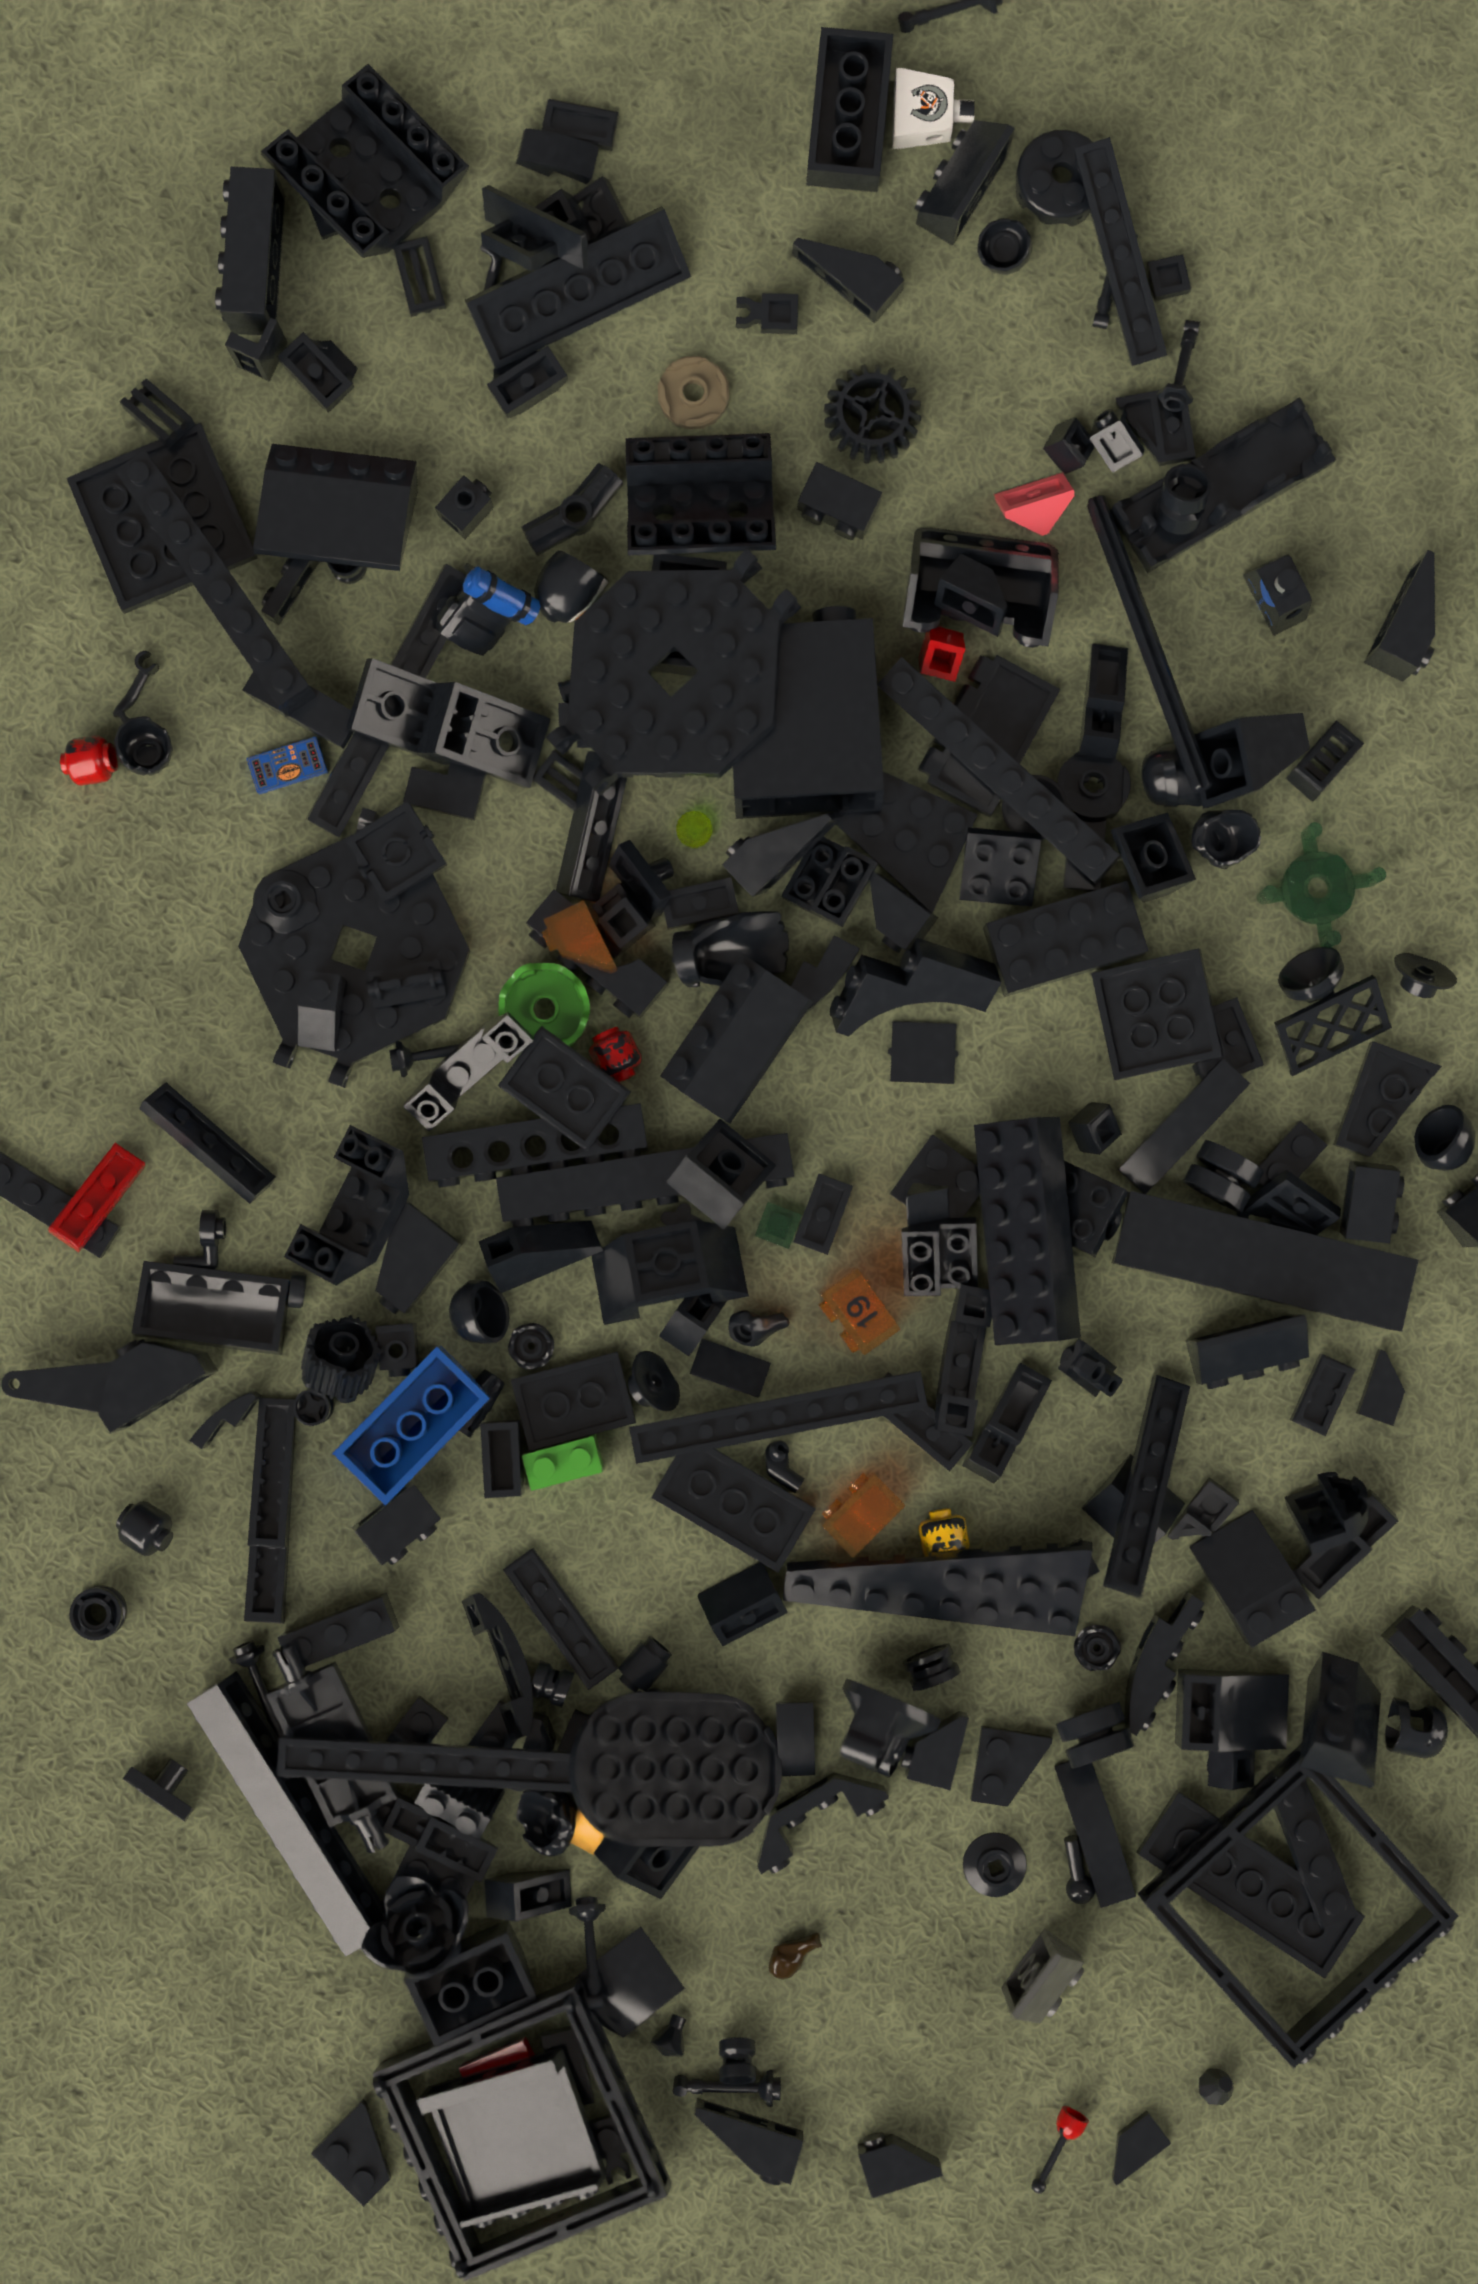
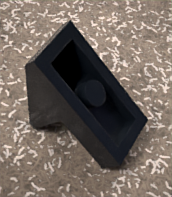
M419 1696L386 1741L430 1744L449 1717Z

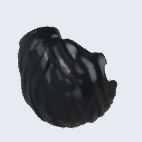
M524 1790L520 1797L516 1819L524 1826L525 1833L522 1836L528 1842V1845L542 1855L553 1857L563 1854L567 1847L570 1846L576 1828L577 1813L573 1801L563 1791Z

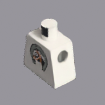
M896 68L893 149L950 142L953 122L973 123L975 100L954 99V80L951 78Z

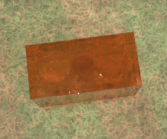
M874 1472L868 1477L864 1473L860 1474L848 1486L852 1493L842 1503L836 1498L821 1513L825 1517L821 1522L822 1527L852 1557L866 1546L906 1506Z

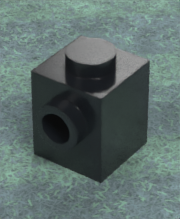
M463 475L437 504L435 510L439 518L466 540L494 508L490 498L492 492L478 479L471 482Z

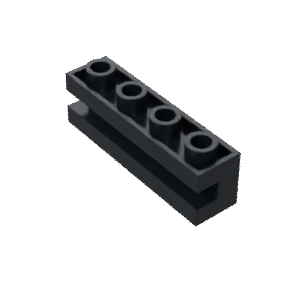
M1412 1605L1380 1636L1478 1738V1661L1473 1665L1464 1656L1468 1651L1466 1647L1454 1635L1451 1634L1447 1638L1438 1627L1442 1622L1427 1607L1421 1611V1609Z

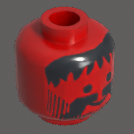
M94 735L74 738L67 743L65 753L60 755V765L63 773L69 775L71 780L77 785L105 783L110 780L113 772L117 771L118 756L114 745L108 743L102 736Z
M614 1027L592 1038L594 1044L590 1046L588 1054L593 1064L619 1083L636 1075L633 1068L641 1063L642 1055L629 1031H620L618 1027Z

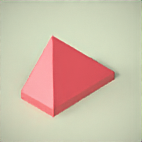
M1063 473L994 494L995 500L1005 518L1041 536L1050 532L1075 496L1072 486Z

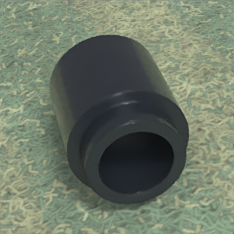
M649 1636L645 1642L640 1641L618 1667L622 1673L619 1679L633 1692H637L639 1689L647 1692L669 1665L667 1661L672 1654L659 1641Z

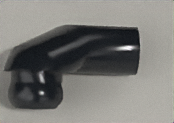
M776 1440L770 1443L765 1450L767 1474L793 1493H796L805 1478L789 1468V1447L784 1441Z

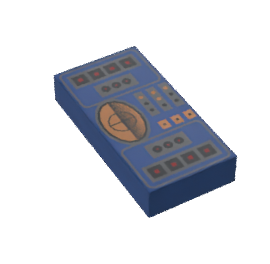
M316 736L246 758L256 791L259 795L328 773Z

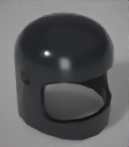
M1394 1697L1389 1708L1388 1718L1394 1715L1400 1716L1401 1727L1400 1731L1386 1725V1749L1389 1752L1417 1758H1431L1438 1755L1445 1746L1448 1735V1724L1443 1712L1432 1705H1426L1421 1710H1411L1406 1699ZM1410 1717L1422 1718L1424 1722L1423 1731L1411 1727Z

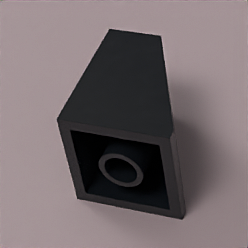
M1303 713L1239 717L1195 734L1212 779L1211 788L1200 792L1203 809L1260 790L1310 749Z

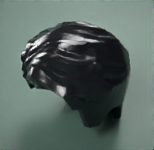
M1244 810L1207 811L1194 824L1191 843L1193 849L1198 851L1211 865L1227 869L1238 864L1259 848L1261 831L1257 820L1252 817V814L1246 813Z

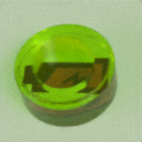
M690 811L679 818L676 825V834L684 846L692 849L701 848L711 839L712 824L704 813Z

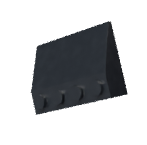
M272 443L264 471L253 547L254 554L400 571L418 493L417 461Z

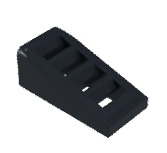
M1336 720L1286 779L1310 801H1315L1364 743ZM1332 736L1349 750L1346 754L1329 740ZM1324 747L1339 762L1336 764L1321 751V748ZM1314 758L1329 772L1328 775L1310 761Z

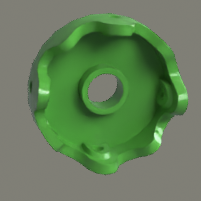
M525 964L514 972L504 984L499 994V1016L509 1012L532 1036L543 1026L571 1047L583 1035L588 1025L590 1000L581 980L573 972L560 964ZM542 999H549L555 1005V1012L549 1019H540L535 1015L534 1007Z

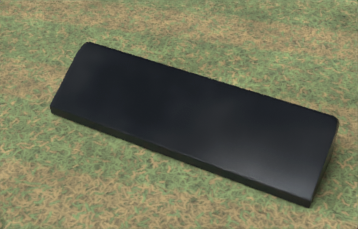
M588 751L556 891L562 895L597 902L601 896L627 777H618L600 796L584 777L596 767L603 766L605 762L594 751Z

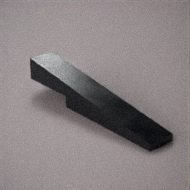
M259 1398L248 1546H250L244 1612V1621L285 1624L296 1417L293 1411L295 1399Z

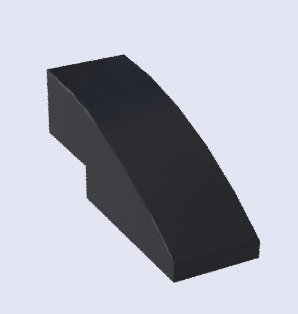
M1092 643L1084 697L1079 754L1111 759L1116 757L1120 743L1122 711L1125 703L1128 648Z
M253 671L242 689L246 694L257 702L282 714L293 723L342 749L345 748L353 734V731L346 729L351 713L350 709L310 686L317 697L286 717Z
M834 935L818 967L805 961L803 962L791 987L813 1001L807 1012L813 1009L833 990L849 969L860 948Z
M1019 1363L975 1439L962 1466L993 1484L1001 1478L1017 1445L1021 1443L1052 1380Z
M1371 1489L1367 1491L1370 1504L1369 1517L1361 1534L1348 1543L1313 1555L1309 1551L1293 1570L1298 1580L1318 1600L1373 1550L1372 1545L1398 1522L1396 1514Z

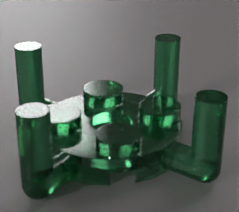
M1313 822L1301 832L1304 854L1288 866L1281 880L1280 887L1276 888L1268 885L1257 893L1256 899L1258 903L1263 905L1283 902L1285 908L1304 923L1317 926L1321 947H1334L1341 942L1342 937L1338 931H1332L1331 922L1341 917L1351 907L1356 889L1373 887L1385 880L1386 871L1381 867H1377L1369 873L1353 875L1342 857L1318 851L1316 838L1322 833V826L1317 822ZM1319 878L1326 883L1327 893L1323 898H1315L1309 893L1308 884L1311 879Z

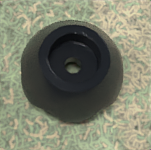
M529 1323L517 1327L512 1332L508 1344L509 1355L524 1369L544 1366L549 1362L554 1351L552 1335L544 1326L537 1323ZM530 1342L535 1344V1348L532 1350L528 1348Z
M1091 1625L1084 1628L1078 1634L1074 1643L1076 1658L1085 1669L1090 1671L1110 1669L1115 1664L1121 1651L1120 1641L1115 1633L1103 1625ZM1096 1644L1100 1645V1649L1098 1651H1095L1093 1649L1094 1645Z

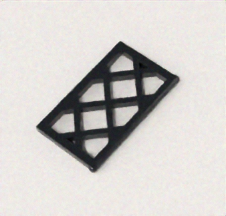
M1374 975L1274 1022L1291 1076H1295L1392 1028L1377 979ZM1370 988L1371 995L1365 1005L1352 1001L1355 994ZM1339 1004L1331 1022L1317 1018L1320 1011ZM1348 1007L1362 1011L1353 1028L1340 1025ZM1370 1014L1378 1016L1379 1025L1365 1032L1361 1031ZM1300 1021H1305L1297 1038L1287 1035L1286 1028ZM1313 1024L1327 1028L1319 1045L1305 1041ZM1335 1031L1349 1035L1346 1041L1332 1048H1327ZM1301 1048L1315 1051L1312 1058L1297 1064L1296 1057Z

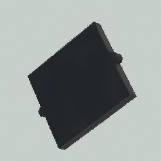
M892 1021L891 1048L888 1049V1054L891 1055L890 1082L954 1084L955 1058L959 1055V1052L955 1050L956 1024Z

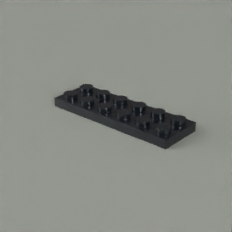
M661 206L587 241L589 267L581 269L557 257L539 269L526 270L465 299L464 301L494 368L497 370L692 277L665 209Z
M1176 1790L1138 1848L1137 1854L1160 1870H1163L1219 1818ZM1245 1835L1187 1887L1324 1979L1365 1918L1364 1914L1356 1909L1358 1916L1320 1929L1298 1870Z

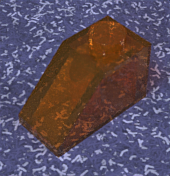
M584 900L544 919L548 929L541 933L550 951L558 949L563 958L610 974L618 971Z

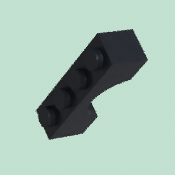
M553 889L526 922L528 927L532 929L529 936L544 949L550 944L560 952L556 959L572 972L578 967L588 975L584 982L598 994L602 995L606 990L617 999L613 1006L630 1019L635 1014L641 1019L668 986L667 981L640 959L623 966H608L591 958L584 950L581 942L580 932L584 918L583 912Z

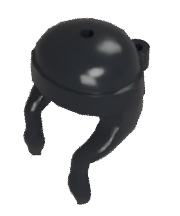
M1175 743L1160 746L1145 756L1141 769L1142 782L1147 797L1152 803L1163 805L1164 807H1177L1178 805L1202 806L1200 793H1194L1191 789Z

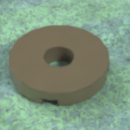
M688 356L672 362L666 368L658 384V402L665 417L674 425L688 430L703 429L716 423L725 413L729 401V384L720 367L707 361L706 358ZM690 384H697L702 387L704 394L698 401H689L683 395L685 387Z

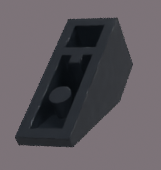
M797 238L793 242L792 255L874 323L877 322L903 291V274L890 261L884 263L877 256L802 238Z
M697 2098L694 2115L755 2174L760 2175L761 2180L772 2185H781L782 2182L791 2185L804 2142L802 2130Z

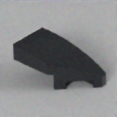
M1209 1477L1168 1532V1537L1175 1540L1184 1536H1211V1531H1217L1239 1504V1499Z

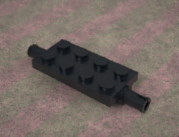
M294 1642L286 1644V1648L281 1646L272 1652L286 1682L269 1690L266 1696L285 1736L374 1741L336 1661L311 1672L306 1671ZM306 1778L329 1827L341 1822H350L351 1825H355L366 1846L367 1853H374L376 1851L374 1847L376 1846L380 1850L389 1844V1840L386 1838L375 1814L378 1812L377 1808L398 1797L399 1792L394 1782Z

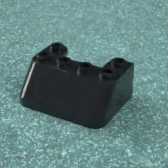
M932 527L919 528L915 531L906 589L903 627L911 628L915 632L926 633L939 626L941 615L948 616L956 621H964L934 605L940 577L956 558L963 554L993 569L1007 604L1003 624L1012 625L1013 637L1025 647H1049L1059 594V552L1054 546L1043 542Z

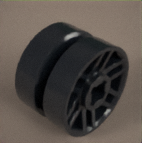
M1204 1140L1196 1157L1207 1168L1191 1164L1182 1181L1213 1201L1242 1213L1251 1195L1239 1185L1255 1189L1264 1171L1240 1154L1210 1140Z
M1119 1702L1056 1724L1062 1742L1078 1740V1744L1065 1751L1072 1769L1135 1747L1129 1728L1113 1731L1112 1727L1125 1720Z

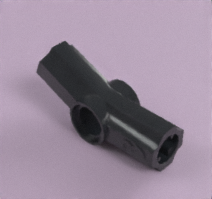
M598 463L573 495L563 500L560 506L521 526L536 556L575 535L586 534L592 528L597 516L623 486V481L607 466ZM574 509H582L587 513L585 519L578 523L571 522L567 516Z

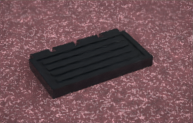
M980 655L968 676L969 680L980 685L979 688L976 689L969 684H964L954 705L1020 764L1060 689L999 655H996L994 661ZM934 738L933 741L944 747L945 750L941 752L933 747H929L919 765L918 770L929 776L927 784L991 817L1001 797Z

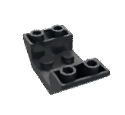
M349 1125L333 1157L351 1166V1169L320 1231L300 1224L284 1256L336 1286L377 1261L409 1197L403 1151L352 1125Z
M693 1220L627 1233L603 1247V1251L592 1255L604 1325L640 1318L638 1307L707 1293L711 1294L712 1303L749 1296L736 1229L733 1226L727 1225L723 1230L716 1223Z

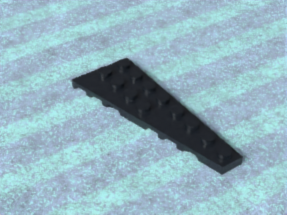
M1082 1541L1083 1546L1058 1548V1543L1046 1544L1047 1548L1022 1550V1546H1009V1549L1003 1552L982 1551V1548L928 1552V1557L906 1559L905 1554L893 1555L892 1560L869 1561V1557H857V1560L851 1563L830 1562V1559L787 1562L782 1601L1075 1636L1093 1546L1092 1542Z

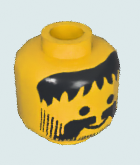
M951 1508L929 1511L930 1518L922 1521L919 1525L921 1546L925 1557H928V1552L967 1550L970 1548L966 1520L961 1515H952Z

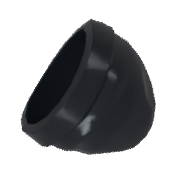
M1442 1105L1424 1116L1416 1128L1414 1140L1417 1155L1425 1167L1449 1171L1467 1163L1475 1147L1476 1134L1472 1122L1460 1108L1454 1105Z
M474 1279L469 1280L454 1293L448 1311L452 1327L459 1336L469 1342L479 1344L497 1343L503 1339L509 1325V1307L504 1295L497 1287L489 1281Z

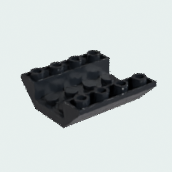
M369 64L342 84V100L296 137L287 129L261 151V155L362 258L389 253L396 245L406 239L443 207L469 170V165ZM335 145H344L349 148L350 153L345 157H336L330 150ZM391 195L398 198L400 204L395 208H386L381 204L380 200L385 196Z
M770 433L625 438L628 496V555L745 551L747 548L750 551L776 550ZM734 511H741L746 514L740 518L729 516ZM660 514L673 516V518L666 521L659 520L656 517Z

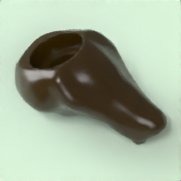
M813 1933L804 1938L789 1940L776 1945L769 1961V1972L781 1980L792 1977L801 1968L805 1955L816 1948L822 1947L819 1933Z

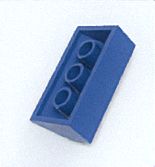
M441 1345L437 1346L332 1454L384 1505H387L474 1416L490 1397Z

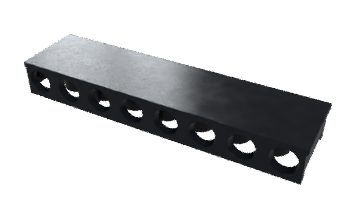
M1130 1191L1127 1195V1203L1112 1263L1402 1332L1418 1259Z

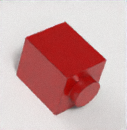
M942 627L926 632L918 656L920 673L955 682L966 649L964 634Z

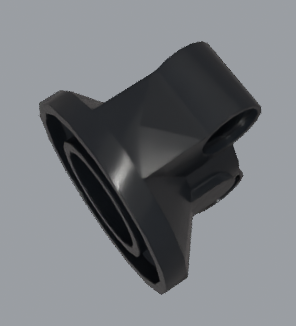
M846 1678L842 1689L853 1710L854 1718L843 1741L840 1755L890 1778L903 1756L909 1739L937 1731L941 1719L885 1693Z

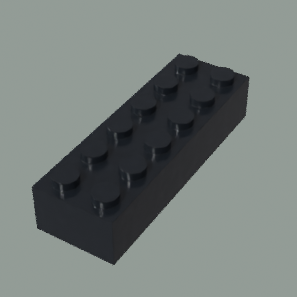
M1034 1117L974 1125L995 1345L1052 1342L1081 1338L1060 1117Z

